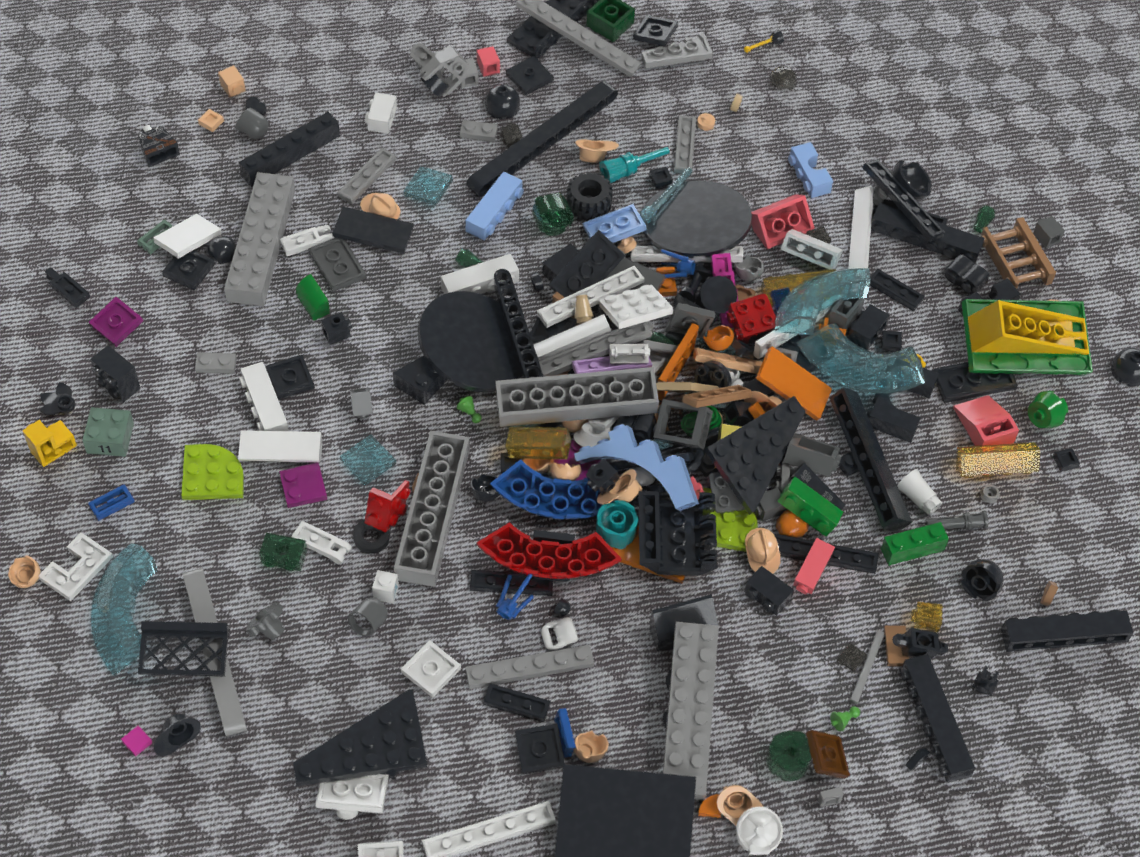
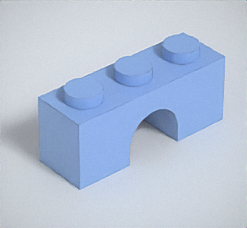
M809 142L791 147L788 160L790 165L796 170L797 178L801 179L805 192H808L810 197L814 198L831 193L833 180L826 168L820 170L813 169V167H816L818 154L812 143Z

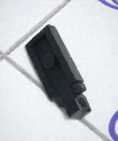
M51 267L45 270L46 278L49 280L48 284L75 308L90 298V293L67 273L60 272L58 274Z

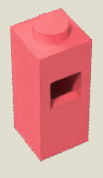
M816 538L793 584L799 592L812 595L833 554L834 546Z

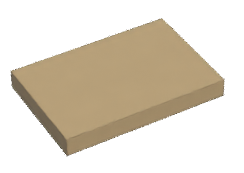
M692 382L656 383L657 390L684 394L719 388L718 386Z

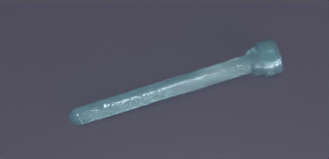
M687 168L651 206H646L641 210L640 216L643 221L649 223L656 217V211L692 174L693 170L691 168Z

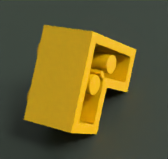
M38 420L22 430L30 452L42 467L47 466L77 446L74 435L61 420L49 425L47 428Z

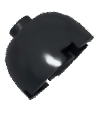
M507 84L495 85L486 95V111L497 119L514 117L520 110L518 92Z
M1126 348L1120 351L1113 359L1111 372L1118 382L1121 383L1123 381L1128 383L1127 386L1131 387L1140 385V349Z
M989 559L974 560L961 573L963 578L961 580L962 587L966 593L975 599L979 597L983 599L982 601L992 600L1003 586V572L995 562Z

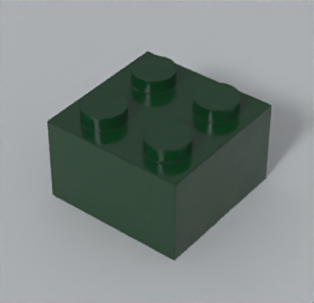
M600 0L587 11L586 26L614 42L634 24L635 8L622 0Z

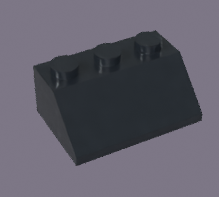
M712 594L652 610L649 631L657 651L673 649L676 622L718 626Z

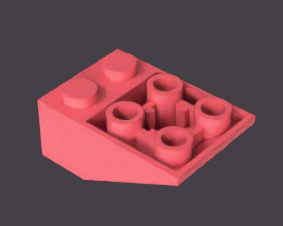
M989 395L953 406L979 454L1015 442L1019 432L1016 423L1011 415Z

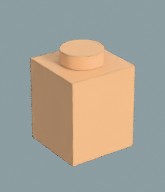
M235 66L218 72L220 85L230 98L246 91L244 78Z

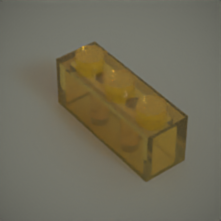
M509 427L505 447L509 458L568 459L571 437L568 428Z

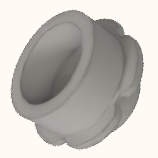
M986 485L980 491L981 499L990 504L996 503L1000 497L999 490L994 485Z

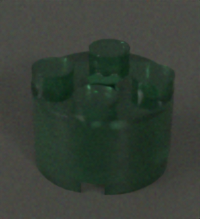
M560 192L539 196L535 199L532 215L541 232L546 233L548 236H556L565 232V228L568 225H572L574 215L565 197Z
M784 731L772 738L766 761L768 769L773 775L787 782L797 781L805 775L812 760L805 734L800 731Z

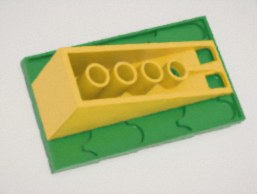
M965 299L962 301L970 373L1082 375L1093 372L1084 301Z

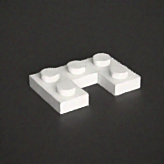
M82 532L67 546L68 551L80 558V560L68 572L52 561L39 575L40 581L69 601H72L113 558L111 552Z

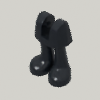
M697 262L694 274L690 275L692 278L689 287L685 286L680 289V296L694 303L700 282L704 283L713 277L712 264L710 269L705 268V262ZM698 294L695 304L702 307L703 309H706L701 304Z

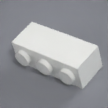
M794 229L786 233L780 249L829 270L837 267L843 249Z

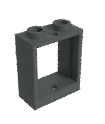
M663 399L662 405L658 408L659 417L657 424L653 428L654 438L664 443L704 450L713 411L708 407L695 408L686 403ZM671 408L698 413L692 439L665 435Z
M795 433L788 445L784 462L797 467L805 463L813 472L830 477L832 471L836 472L842 455L839 454L840 447Z

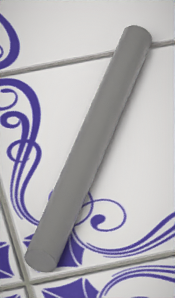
M877 630L850 699L852 704L857 705L885 635L881 630Z

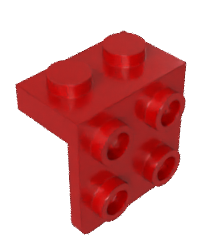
M766 294L731 303L728 313H726L729 324H732L734 327L735 339L746 344L749 343L751 336L776 329L779 325Z
M405 480L392 495L373 487L369 491L364 523L383 532H387L391 526L394 527L399 517L404 516L407 511L408 505H406V501L410 495V482Z

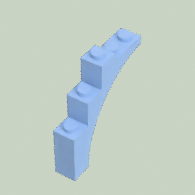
M627 425L615 426L613 431L608 432L611 440H600L597 442L598 445L582 447L579 449V452L574 454L576 461L581 464L595 460L615 459L639 465L648 470L661 482L670 495L675 509L682 511L699 504L684 459L680 456L672 455L665 458L666 461H663L658 443L644 440L638 446L632 428Z

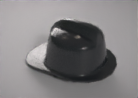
M186 714L171 715L165 720L161 733L154 742V752L162 757L174 753L183 745L196 738L201 730L200 722L195 718H188Z

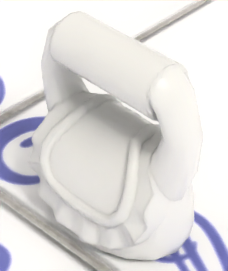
M570 617L563 618L560 621L549 622L540 631L545 648L548 650H559L578 641L577 632ZM549 628H554L556 640L558 641L556 645L552 643Z

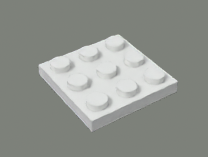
M643 285L639 289L626 290L621 294L608 295L604 299L599 300L600 308L619 329L673 314V307L652 285Z

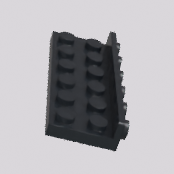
M547 0L545 3L578 23L583 16L587 15V11L600 0ZM530 16L507 37V43L530 57L535 56L538 59L552 45L554 46L563 35Z

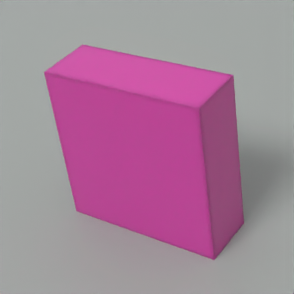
M139 726L135 727L121 739L122 743L135 757L153 743L152 739Z

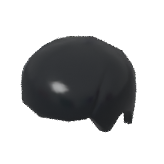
M223 235L213 238L207 246L210 258H214L219 264L232 261L236 249L233 239Z
M483 473L478 479L473 477L470 487L474 497L479 501L489 502L500 496L490 485L497 477Z

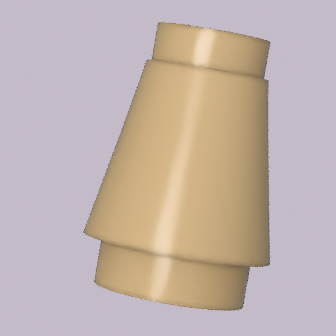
M587 295L576 296L575 319H577V323L580 324L591 320L594 316Z

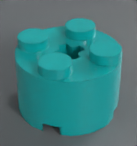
M615 500L613 503L602 505L599 509L596 532L610 547L624 549L635 539L638 516L634 507L625 501Z

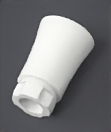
M918 469L906 475L897 485L902 493L928 515L934 513L942 505L937 494L923 479Z

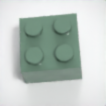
M91 407L82 440L86 453L126 457L134 426L131 411Z

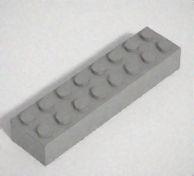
M257 172L224 287L227 302L264 307L281 246L280 239L283 238L295 194L293 176Z
M654 367L496 381V399L500 427L651 414L658 411L659 400Z
M430 431L394 565V573L398 574V581L436 587L470 451L469 437Z
M676 622L663 774L696 777L695 800L704 801L707 791L719 626Z

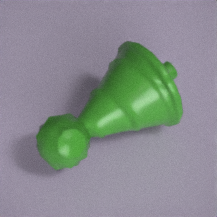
M473 397L461 398L457 404V409L471 415L474 423H479L482 420V416L475 411Z
M854 706L850 708L849 712H832L830 714L831 725L838 731H844L852 717L858 718L860 716V709Z

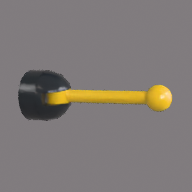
M776 30L771 33L770 39L752 46H745L744 51L748 53L751 49L769 42L775 45L784 42L783 33L781 30Z

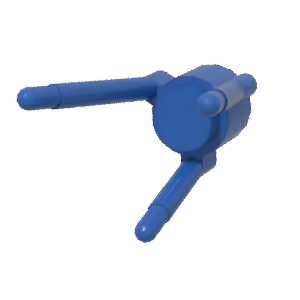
M661 250V253L679 259L678 263L662 262V265L677 267V271L680 272L663 274L666 278H686L687 275L694 274V260H689V257L670 251Z
M528 574L512 599L507 598L505 601L504 599L511 580V575L507 576L500 599L496 604L498 608L497 613L506 620L515 619L517 614L534 598V595H530L517 607L516 601L531 579L532 574Z

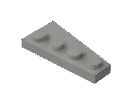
M701 33L698 34L697 38L688 37L685 38L684 42L678 44L677 42H672L666 48L660 46L644 51L641 58L645 68H655L713 59V52L705 34Z

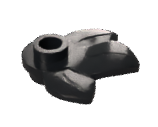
M60 382L57 385L56 392L40 394L44 404L40 412L45 415L70 413L76 406L75 400L72 398L71 388Z

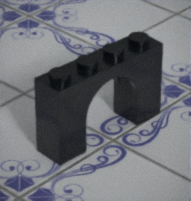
M895 357L893 363H889L885 371L887 377L886 379L882 378L879 385L881 391L880 393L876 392L872 401L875 405L873 408L869 407L867 416L873 429L911 443L921 417L896 408L890 401L889 396L897 391H910L930 399L939 373Z

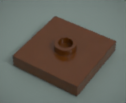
M815 730L806 732L815 773L842 779L848 778L850 773L841 737Z

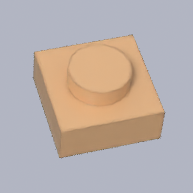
M211 109L198 119L199 125L211 132H214L224 122L223 116Z

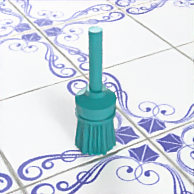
M668 147L639 157L627 152L624 155H619L618 158L600 161L599 170L601 175L605 176V179H608L611 184L624 176L628 177L630 174H636L641 163L669 154L670 150Z

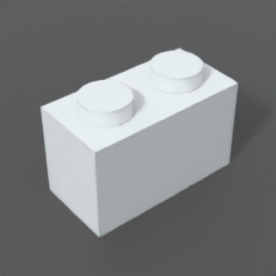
M375 92L374 99L370 100V111L366 112L365 123L368 124V131L389 134L397 110V99L395 95Z

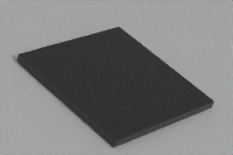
M563 764L555 857H690L696 777Z

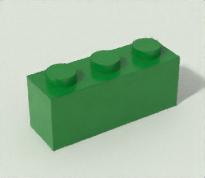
M795 476L783 489L777 501L825 537L838 525L843 514L842 510Z
M938 522L884 537L881 551L888 566L945 551L949 538L942 523Z

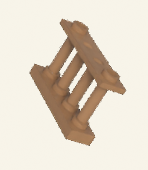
M1023 217L1017 218L1013 229L991 235L987 227L983 228L980 237L985 239L982 246L985 247L1003 280L1008 278L1016 289L1019 283L1037 278L1042 279L1045 286L1052 284L1056 271ZM1015 236L1020 242L999 249L995 241ZM1021 250L1025 251L1028 255L1026 258L1007 262L1004 257L1006 254ZM1029 264L1033 265L1036 269L1034 272L1015 276L1012 271L1014 268Z

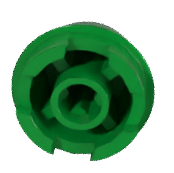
M1055 391L1039 392L1029 405L1028 416L1036 427L1057 428L1065 421L1068 406L1063 397L1060 399L1054 394Z

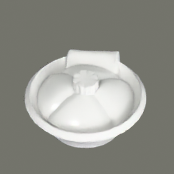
M587 422L583 424L580 430L575 432L574 440L582 447H593L598 445L597 442L600 440H611L608 433L611 428L606 431H600Z
M753 807L740 816L736 825V835L740 845L748 851V855H769L782 839L783 826L780 818L772 810L765 807Z

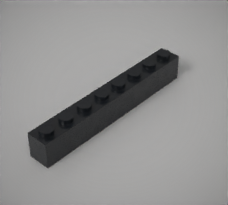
M842 387L829 399L882 528L898 533L911 524L912 520L858 392Z

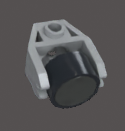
M451 45L443 48L441 51L434 52L435 56L422 67L419 73L422 76L421 80L438 97L440 95L444 97L450 95L462 83L469 67L463 56ZM442 66L452 73L446 80L437 72Z

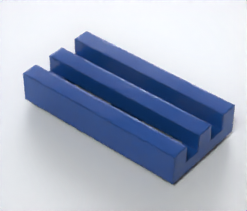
M125 484L89 502L88 505L97 520L100 521L135 501Z
M563 708L558 710L554 722L558 724L563 756L566 758L572 756L576 745L567 709Z

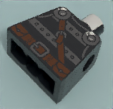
M146 125L142 128V134L138 137L148 168L180 155L177 141L163 127L159 126L152 129L150 125Z

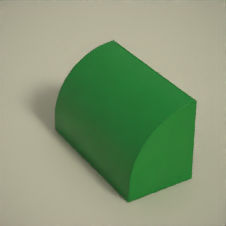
M312 274L307 275L297 285L296 296L311 319L315 321L330 314L329 300Z

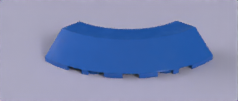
M521 459L490 483L501 496L514 505L533 514L549 518H589L597 516L599 509L604 505L597 502L600 493L598 491L594 492L587 485V477L577 481L555 478L553 480L541 476L542 474L530 468Z

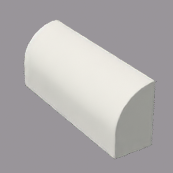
M603 314L534 344L537 357L539 360H542L609 333L611 329Z
M241 430L239 461H321V432Z

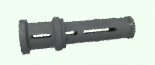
M982 511L981 513L974 514L965 512L961 516L926 518L925 526L941 522L944 529L964 528L971 530V528L975 527L986 529L988 528V515L986 511Z

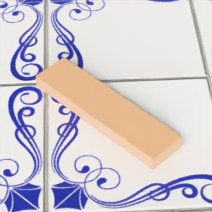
M694 348L693 352L694 360L697 362L718 361L726 368L758 374L762 365V361L748 358L743 359L739 356L701 348Z

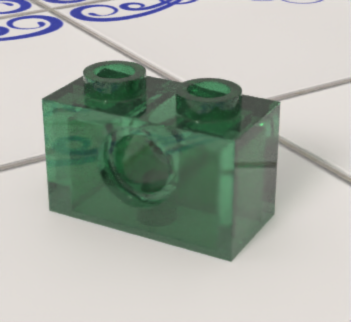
M266 532L259 552L261 564L267 567H281L287 571H301L308 551L306 540Z

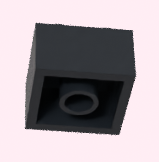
M109 345L90 359L91 369L96 377L95 382L99 387L106 388L114 399L118 398L124 403L141 389L135 366Z

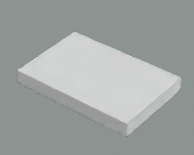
M195 214L153 238L155 244L175 257L180 258L221 235L222 232L221 228Z
M378 774L320 783L316 808L383 813L388 775Z

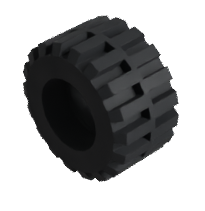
M586 172V174L580 173L579 176H574L567 186L566 203L568 211L572 212L571 215L574 217L577 216V219H585V221L608 214L612 207V184H610L608 179H605V176H599L595 172L594 174H590V172Z

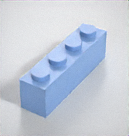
M503 172L465 220L466 232L484 241L489 235H492L495 226L503 221L506 212L510 211L516 199L522 196L524 191L522 180Z

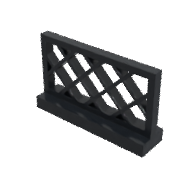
M141 621L142 635L138 664L139 675L225 677L228 637H230L228 623ZM147 638H157L160 642L151 651L146 646ZM172 638H178L181 644L172 651L166 643ZM192 639H200L203 644L195 651L187 645ZM214 639H223L222 647L216 652L208 645ZM164 646L170 654L160 661L154 653ZM185 646L192 654L184 661H181L175 654ZM207 647L213 655L203 662L197 654ZM152 656L158 662L152 669H144V662ZM171 657H174L180 663L174 669H167L163 665ZM195 657L201 665L195 670H189L185 664ZM216 657L221 662L220 670H210L207 664Z

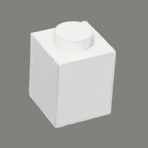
M377 570L372 587L373 598L394 604L399 587L398 574Z

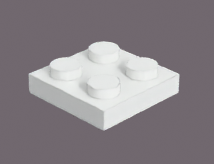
M429 640L401 668V673L433 698L461 670V665Z

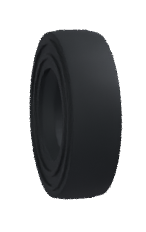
M365 519L360 521L353 532V540L356 547L367 554H375L384 550L390 541V531L383 532L364 523ZM368 530H376L380 536L376 541L369 542L364 539V534Z

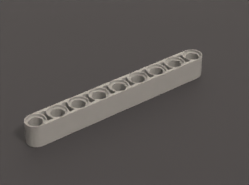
M203 567L182 573L195 622L218 623ZM214 639L208 645L216 652L222 647L223 640ZM207 647L203 649L206 661L213 653ZM216 657L207 664L210 670H220L221 662ZM227 658L225 677L210 676L226 737L247 731Z

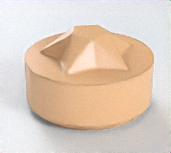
M708 113L701 114L698 117L697 125L701 130L709 131L715 126V118Z
M627 237L622 239L617 247L626 254L631 252L637 243L633 237Z

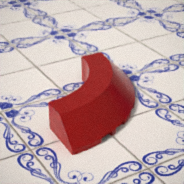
M509 522L476 542V545L485 554L505 567L523 574H532V576L563 579L587 576L603 571L622 561V558L597 532L587 537L573 540L570 544H559V542L544 540L538 542L530 539V536L521 532Z

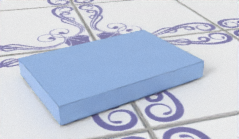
M634 204L582 223L589 239L596 231L600 230L612 243L647 230Z

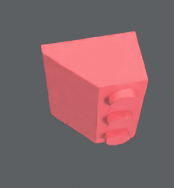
M793 195L752 212L751 225L753 231L766 249L782 244L786 233L791 229L803 234L815 230L805 195Z

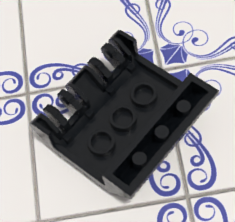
M639 491V564L658 575L700 576L717 569L718 552L710 550L713 547H717L716 516L710 514L716 510L715 494L700 492L698 505L679 511L675 509L672 500H659V491Z

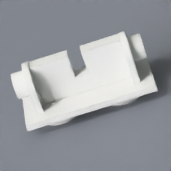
M609 344L610 364L649 363L650 348H648V344Z

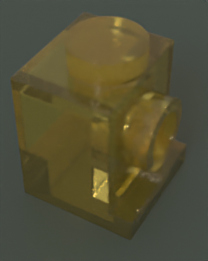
M917 602L915 609L911 610L910 621L914 622V628L934 630V632H939L942 625L943 605Z

